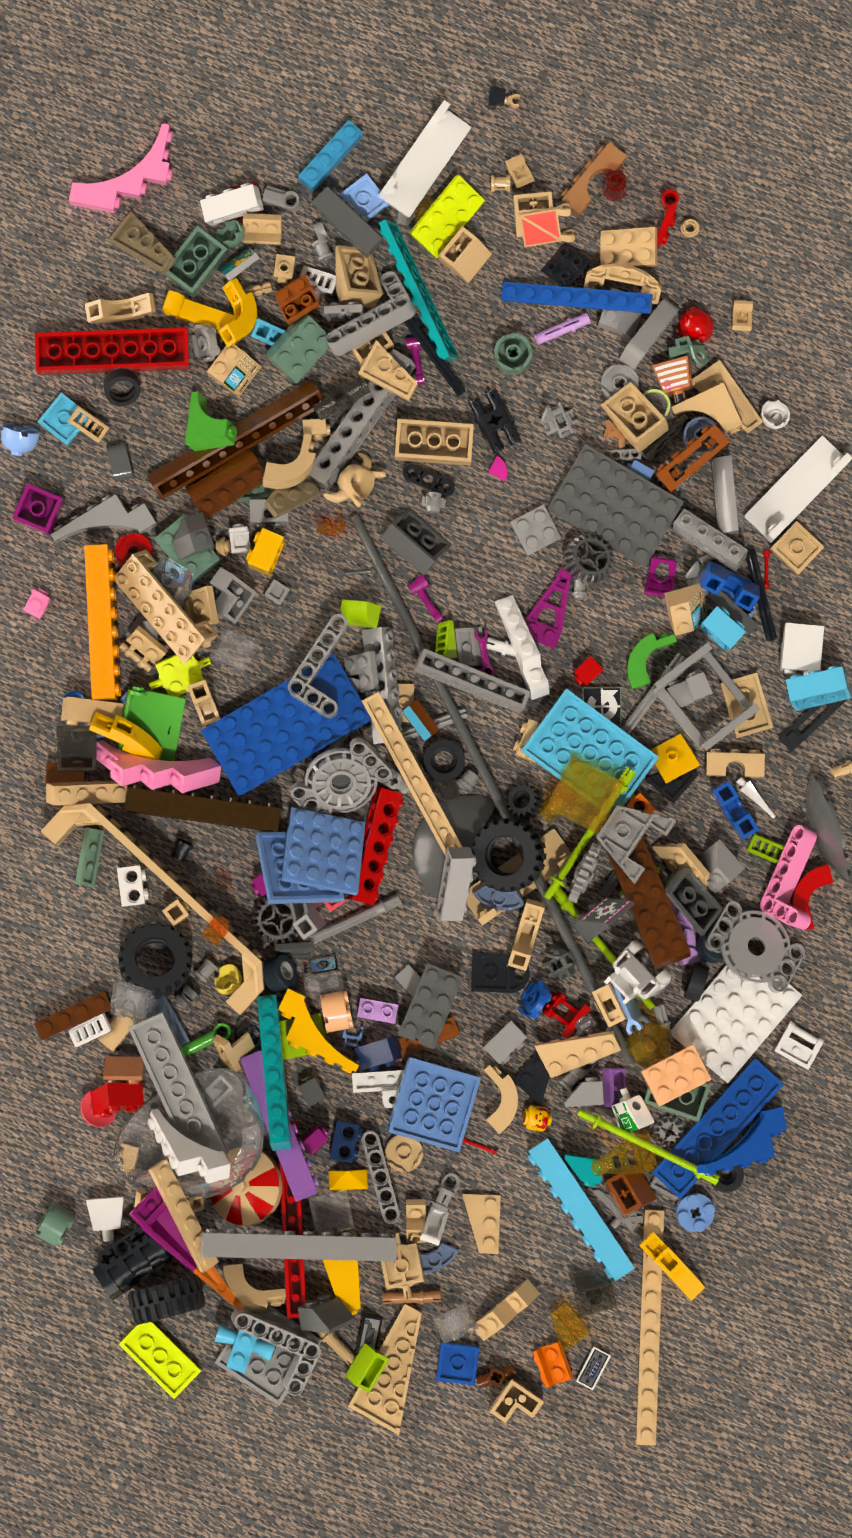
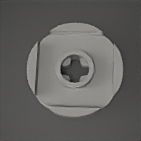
M196 325L193 329L196 330L195 335H192L191 338L194 354L196 357L200 356L202 360L199 361L202 363L211 362L215 359V356L220 354V348L216 340V329L213 325Z
M612 365L602 375L601 390L607 399L622 389L615 386V380H624L623 386L631 382L638 389V376L627 365Z

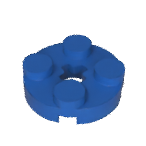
M537 980L538 983L536 984L532 982L521 996L520 1000L523 1003L522 1007L519 1006V1012L528 1018H538L544 1005L552 998L549 986L541 980Z

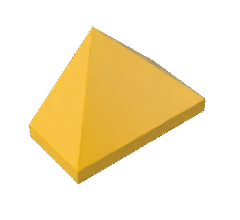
M367 1170L328 1171L329 1190L368 1189Z

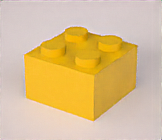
M262 528L261 532L258 531L253 541L255 542V547L253 550H249L246 560L249 568L271 577L285 544V539L279 534Z

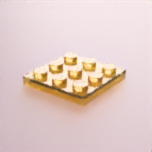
M573 756L546 808L598 834L625 783Z

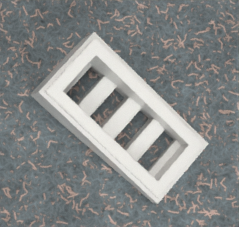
M303 266L299 277L307 272H310L309 277L313 279L314 274L317 275L315 283L319 292L333 297L336 289V276ZM323 277L322 285L318 286L320 278ZM328 279L331 280L329 288H325Z
M105 1013L68 1030L75 1047L86 1044L112 1031ZM98 1020H99V1022H100V1024H101V1027H102L103 1031H101V1029H100V1027H99V1025H98V1023H97Z

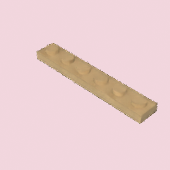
M162 1160L148 1169L199 1271L205 1272L217 1264L218 1260L216 1257H200V1233L204 1232L168 1161Z

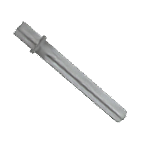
M677 653L668 666H664L665 670L658 680L686 660V658ZM653 685L621 728L627 734L632 732L656 700L657 696L653 692L656 688L655 685Z
M396 894L383 901L380 899V902L374 904V906H369L323 927L304 940L305 942H314L316 944L384 912L386 914V911L402 904L400 898Z

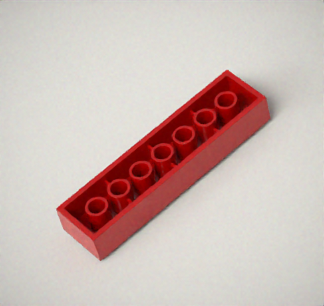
M188 328L35 333V370L38 375L110 373L120 368L129 369L133 372L190 370Z

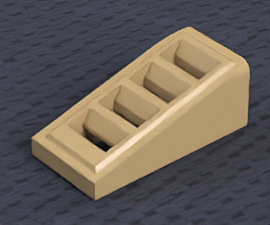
M78 405L67 420V422L97 443L101 441L109 429L107 425ZM81 412L83 415L81 416L79 421L77 423L74 422L78 414ZM85 417L89 418L83 427L80 426ZM93 421L94 425L92 426L90 431L86 430L90 423ZM100 426V429L98 430L96 435H93L92 433L94 432L96 427Z

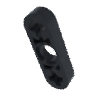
M414 464L406 465L403 469L404 479L412 484L432 492L441 493L444 497L451 496L455 491L454 482ZM413 468L415 469V474L420 475V471L424 473L421 475L420 482H417L418 477L412 476L409 478L406 471H410ZM430 475L434 478L435 481L431 486L424 484L423 479L425 476ZM437 479H441L440 484L442 485L449 483L452 490H447L445 493L440 486H438L437 490L434 489L437 485Z

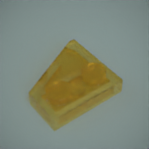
M567 1301L551 1313L557 1341H561L564 1352L568 1351L591 1332Z

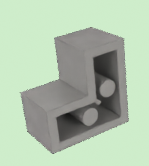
M221 567L210 581V584L221 591V594L215 601L217 613L236 624L257 592Z
M698 671L688 674L686 680L681 683L679 680L668 684L669 688L666 689L680 709L710 697L713 693L704 672L699 674Z

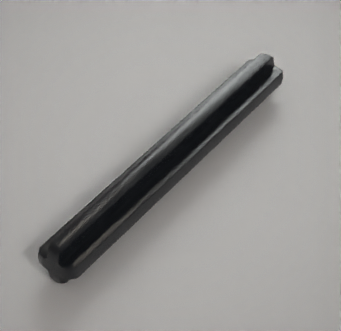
M411 317L404 321L457 396L462 395L465 392V388L446 362L439 358L436 348L415 319Z
M748 549L746 561L751 581L759 585L760 598L757 601L765 639L767 642L777 639L756 550Z

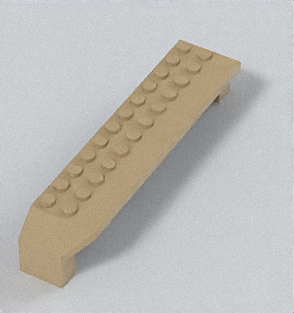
M90 803L65 805L41 830L55 845L59 846L77 826H104L242 954L244 982L226 1001L239 1015H242L265 990L264 961L261 960L264 956L256 949L251 950L247 946L250 943L242 936H235L233 934L235 930L228 923L223 925L219 921L221 917L214 910L208 911L205 908L207 904L198 896L194 898L191 895L193 891L186 884L180 885L177 882L179 878L170 870L166 872L163 869L165 865L156 857L152 859L149 856L151 852L141 844L138 846L135 843L137 839L127 831L125 833L120 829L123 826L113 818L111 820L106 817L108 813L101 806L97 805L95 807Z

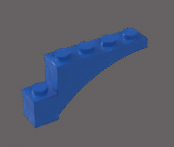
M783 1107L760 1111L749 1131L735 1146L709 1162L696 1165L697 1173H705V1176L717 1174L716 1170L720 1169L723 1172L734 1170V1166L740 1165V1168L752 1166L751 1162L757 1161V1164L769 1162L768 1158L775 1157L771 1137L779 1136L781 1131L787 1130Z

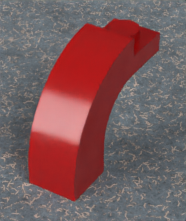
M829 864L806 873L798 881L792 894L791 905L808 913L810 917L809 899L811 894L821 886L834 883ZM812 917L810 925L805 931L814 929Z

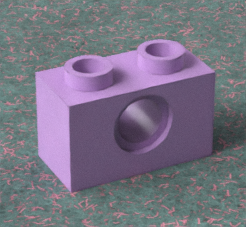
M360 998L357 1017L395 1024L399 1005Z

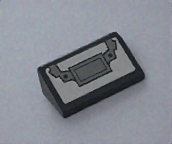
M364 1314L356 1354L359 1353L364 1343L377 1350L383 1318Z

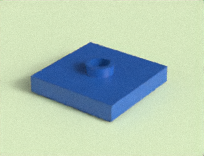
M441 1341L436 1381L475 1386L480 1346Z

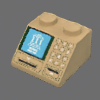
M236 345L228 348L225 346L207 373L209 377L237 397H240L261 366Z
M700 584L664 593L669 621L675 636L694 631L707 615L703 588L700 587Z

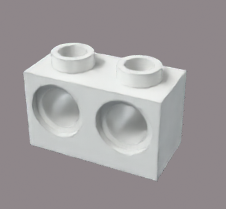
M140 865L117 868L122 907L146 904V900H149L148 888H144L143 882L147 880L146 870L142 869ZM131 871H135L138 876L134 882H130L127 878L128 873ZM133 890H137L140 893L137 901L130 899V893Z

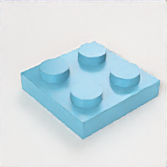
M60 393L38 420L42 427L66 446H69L80 432V430L67 422L77 404L63 393ZM81 412L78 414L74 422L77 423L79 421V419L83 415ZM85 417L80 426L83 427L89 418Z

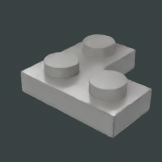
M368 651L344 658L347 677L359 675L361 692L379 689L375 651Z

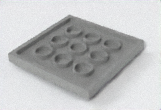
M270 1305L267 1306L266 1313L251 1312L312 1338L318 1345L322 1341L321 1338L312 1332L301 1330L300 1324L291 1318H287L286 1315ZM262 1323L260 1324V1326H259V1328L257 1329V1331L262 1328V1326H263ZM280 1331L273 1332L272 1338L278 1337ZM297 1338L291 1339L289 1345L296 1344ZM226 1344L215 1364L280 1406L288 1393L283 1385V1380L295 1354L275 1345L271 1359L268 1361L252 1352L244 1374L226 1367L234 1346L233 1344ZM309 1346L306 1352H312L314 1350V1346ZM306 1363L300 1364L298 1370H303ZM293 1381V1382L290 1383L289 1388H291V1387L293 1386V1384L295 1383V1381Z

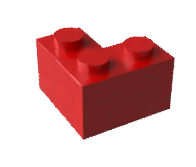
M139 1082V1084L106 1083L92 1091L93 1115H101V1118L111 1117L113 1113L120 1112V1110H126L127 1113L137 1112L138 1108L145 1105L142 1082Z

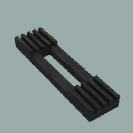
M847 699L825 704L829 710L801 734L797 728L822 705L811 707L778 739L790 752H793Z

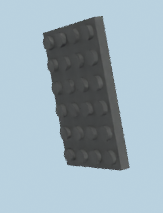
M585 443L547 510L587 534L590 533L592 537L597 535L598 540L604 538V544L609 543V547L646 567L684 501Z

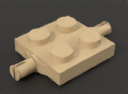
M399 1233L392 1234V1238H397L396 1262L381 1261L386 1289L401 1288L403 1289L404 1300L412 1299L410 1287L417 1283L425 1282L418 1243L403 1245L401 1244Z

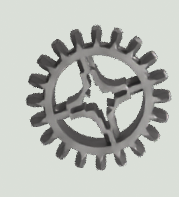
M590 533L586 534L585 537L582 534L578 538H573L564 551V555H566L564 562L568 563L565 569L571 570L569 575L574 574L575 580L580 578L581 584L587 581L589 585H592L593 582L598 584L601 580L604 581L612 573L611 569L615 565L612 562L615 560V557L611 556L613 550H608L609 543H603L604 538L598 540L597 535L591 538ZM580 548L581 557L577 560V549ZM599 559H601L602 562L601 570L598 569Z
M264 897V905L261 902L257 903L261 909L254 908L253 910L258 913V916H252V919L258 920V923H253L252 926H259L260 928L255 933H263L260 937L261 940L267 936L268 944H270L272 939H274V945L278 944L280 939L281 943L285 944V938L292 942L291 934L298 937V934L294 932L295 927L292 926L285 934L283 929L284 922L293 919L292 913L281 914L277 904H268V899ZM283 903L290 908L289 903ZM271 905L272 916L262 920L265 909ZM275 910L277 914H280L279 916L287 917L280 921L281 929H279V925H276V922H268L275 918ZM275 925L279 936L268 933L263 926Z

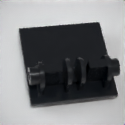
M564 242L540 271L562 287H571L575 281H578V277L582 276L581 273L586 268H589L592 260Z

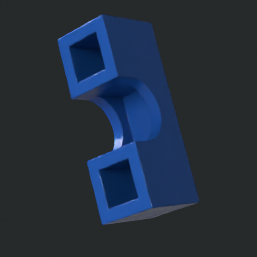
M709 561L700 574L701 588L715 595H718L720 590H723L733 598L734 604L748 611H751L760 598L759 585Z
M730 781L711 792L741 841L759 831L750 813L748 814L741 804L739 796Z

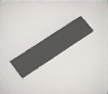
M721 590L718 595L712 593L709 596L720 608H725L734 621L738 620L745 627L744 630L749 635L758 626L753 619L734 604Z

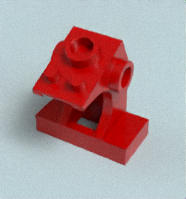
M550 991L552 998L544 1005L542 1013L550 1019L555 1017L564 1024L566 1028L561 1035L568 1039L591 1008L583 1004L578 1011L565 1001L567 997L561 992L557 991V993ZM560 1003L569 1009L564 1018H561L554 1012Z

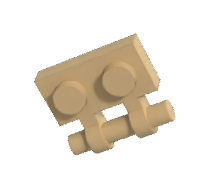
M140 626L127 637L126 641L131 644L130 646L124 642L119 646L127 658H132L139 668H143L147 672L153 667L148 661L150 660L155 664L168 651L167 648ZM137 649V650H138L140 653H142L144 656L141 657V656H140L139 654H137L134 650Z

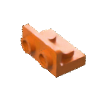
M561 1341L539 1347L533 1351L534 1361L541 1373V1381L545 1384L546 1388L574 1378Z

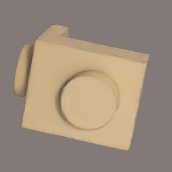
M523 154L512 157L505 162L508 173L517 189L534 181L533 175L525 163Z
M734 301L732 330L751 331L752 301Z

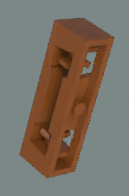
M716 425L705 427L701 431L703 435L700 438L696 439L694 437L686 444L688 447L683 452L678 450L671 456L673 461L668 465L664 462L656 469L659 472L656 474V477L670 493L730 443ZM710 437L711 439L704 444L705 447L710 449L714 444L718 446L710 453L708 451L684 470V475L675 482L674 479L681 472L678 468L674 469L671 473L668 470L675 464L679 465L702 445L701 442Z

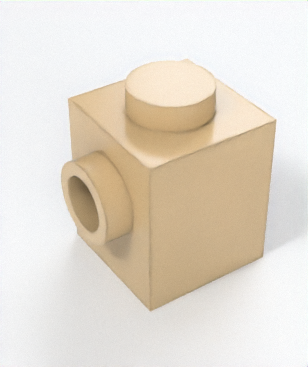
M276 254L273 277L274 280H277L278 284L288 285L289 282H293L296 264L295 256Z
M177 899L162 911L171 924L176 927L190 916L188 911L191 909L185 901L180 902Z

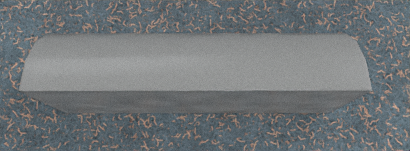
M732 455L713 459L711 466L717 530L727 537L738 535L739 529Z

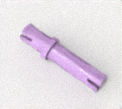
M587 312L573 319L568 318L566 319L567 321L534 334L537 344L540 345L569 332H576V329L591 324Z

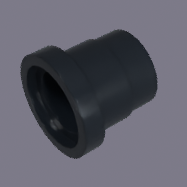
M177 838L171 855L184 861L189 851L193 850L194 845L181 838Z

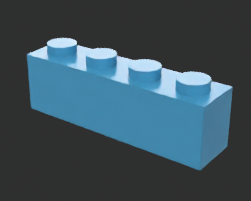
M348 120L298 175L299 181L314 193L363 139V132Z

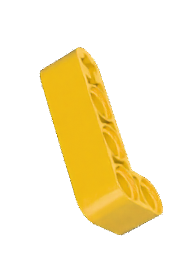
M168 291L162 308L164 314L168 316L170 314L176 316L175 318L185 322L191 321L194 322V325H213L216 332L234 319L232 314L185 299L184 295L174 291Z

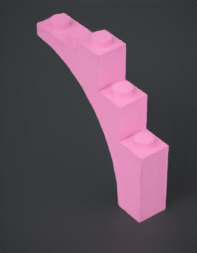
M162 123L158 137L149 153L127 173L99 183L85 184L72 182L69 196L70 205L115 213L116 208L119 209L121 204V197H118L119 195L141 199L142 194L145 195L147 190V183H144L145 181L167 185L168 180L171 181L173 176V169H170V163L164 162V160L168 161L169 150L167 145L168 142H172L173 131H170V125Z
M103 740L96 742L95 759L111 771V778L121 786L141 781L153 790L171 784L181 793L219 783L221 765L210 757L191 761L153 760L123 752Z

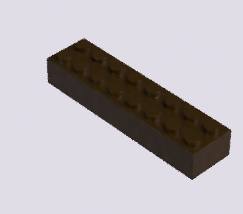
M133 784L132 788H127L124 809L129 813L268 832H280L283 811L279 808L278 804L273 803L261 806L258 801L247 800V803H241V800L237 798H228V801L222 800L221 796L215 795L203 798L202 794L190 792V796L179 790H171V793H166L163 788L146 790V787Z

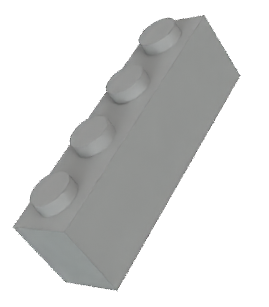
M447 847L436 906L440 921H463L464 913L467 912L466 901L470 896L469 885L473 881L472 869L476 865V856L473 855L470 847Z

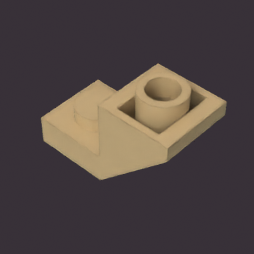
M406 1199L407 1243H426V1241L420 1240L426 1222L425 1199Z

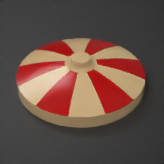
M248 1147L233 1149L226 1154L230 1163L229 1178L211 1183L209 1191L211 1202L218 1214L226 1221L242 1226L255 1225L266 1220L277 1208L282 1195L281 1173L275 1161L265 1152Z

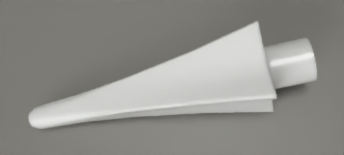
M740 777L736 781L741 787L739 790L758 804L772 818H775L776 815L761 798L751 781L746 782Z

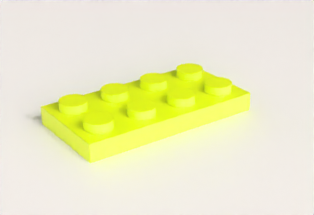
M456 175L411 229L409 234L433 257L438 258L461 227L465 226L485 200L462 177Z
M154 1322L137 1325L119 1343L173 1399L202 1371Z

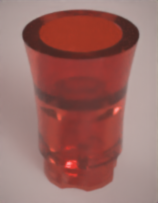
M619 171L611 172L602 184L603 195L610 201H619L627 194V179L624 173Z

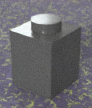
M308 1076L300 1081L302 1085L298 1086L308 1107L326 1098L316 1077L312 1079Z

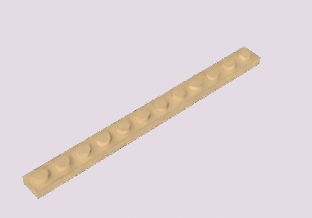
M644 1209L643 1241L652 1232L663 1241L664 1210ZM644 1250L636 1445H656L662 1269Z

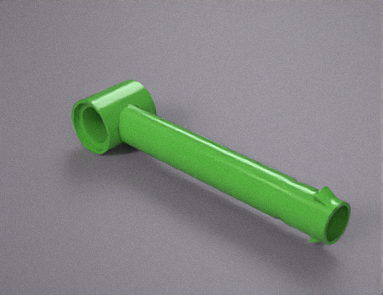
M220 1023L215 1026L213 1031L181 1046L184 1056L187 1057L213 1044L212 1038L217 1034L219 1035L218 1030L222 1026L228 1030L227 1036L223 1037L228 1040L233 1034L232 1027L227 1023Z

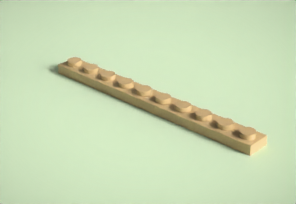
M380 692L362 700L444 855L446 856L447 847H463Z

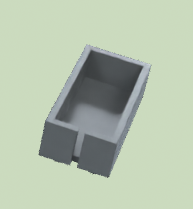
M428 961L398 1035L412 1041L417 1038L419 1039V1044L434 1049L464 975Z

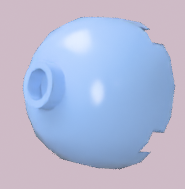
M5 423L2 426L1 440L3 445L11 450V454L22 456L23 453L34 450L37 446L40 432L33 427L15 426L14 423Z

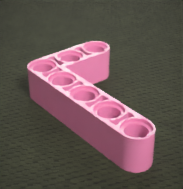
M797 825L793 828L761 900L760 908L764 913L785 924L804 930L810 925V915L790 905L789 901L816 842L817 834L812 829Z

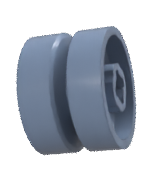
M697 417L689 421L682 435L685 448H688L686 444L694 437L696 439L700 438L698 434L708 425L713 427L716 424L706 417ZM707 437L701 442L702 445L692 454L703 455L707 451L710 452L716 444L707 449L704 444L711 439Z

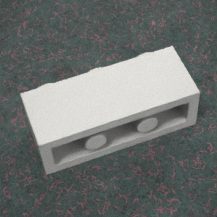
M251 183L243 184L241 188L235 190L226 189L222 194H211L206 196V199L200 200L204 220L211 226L241 217L244 213L264 210L259 188Z

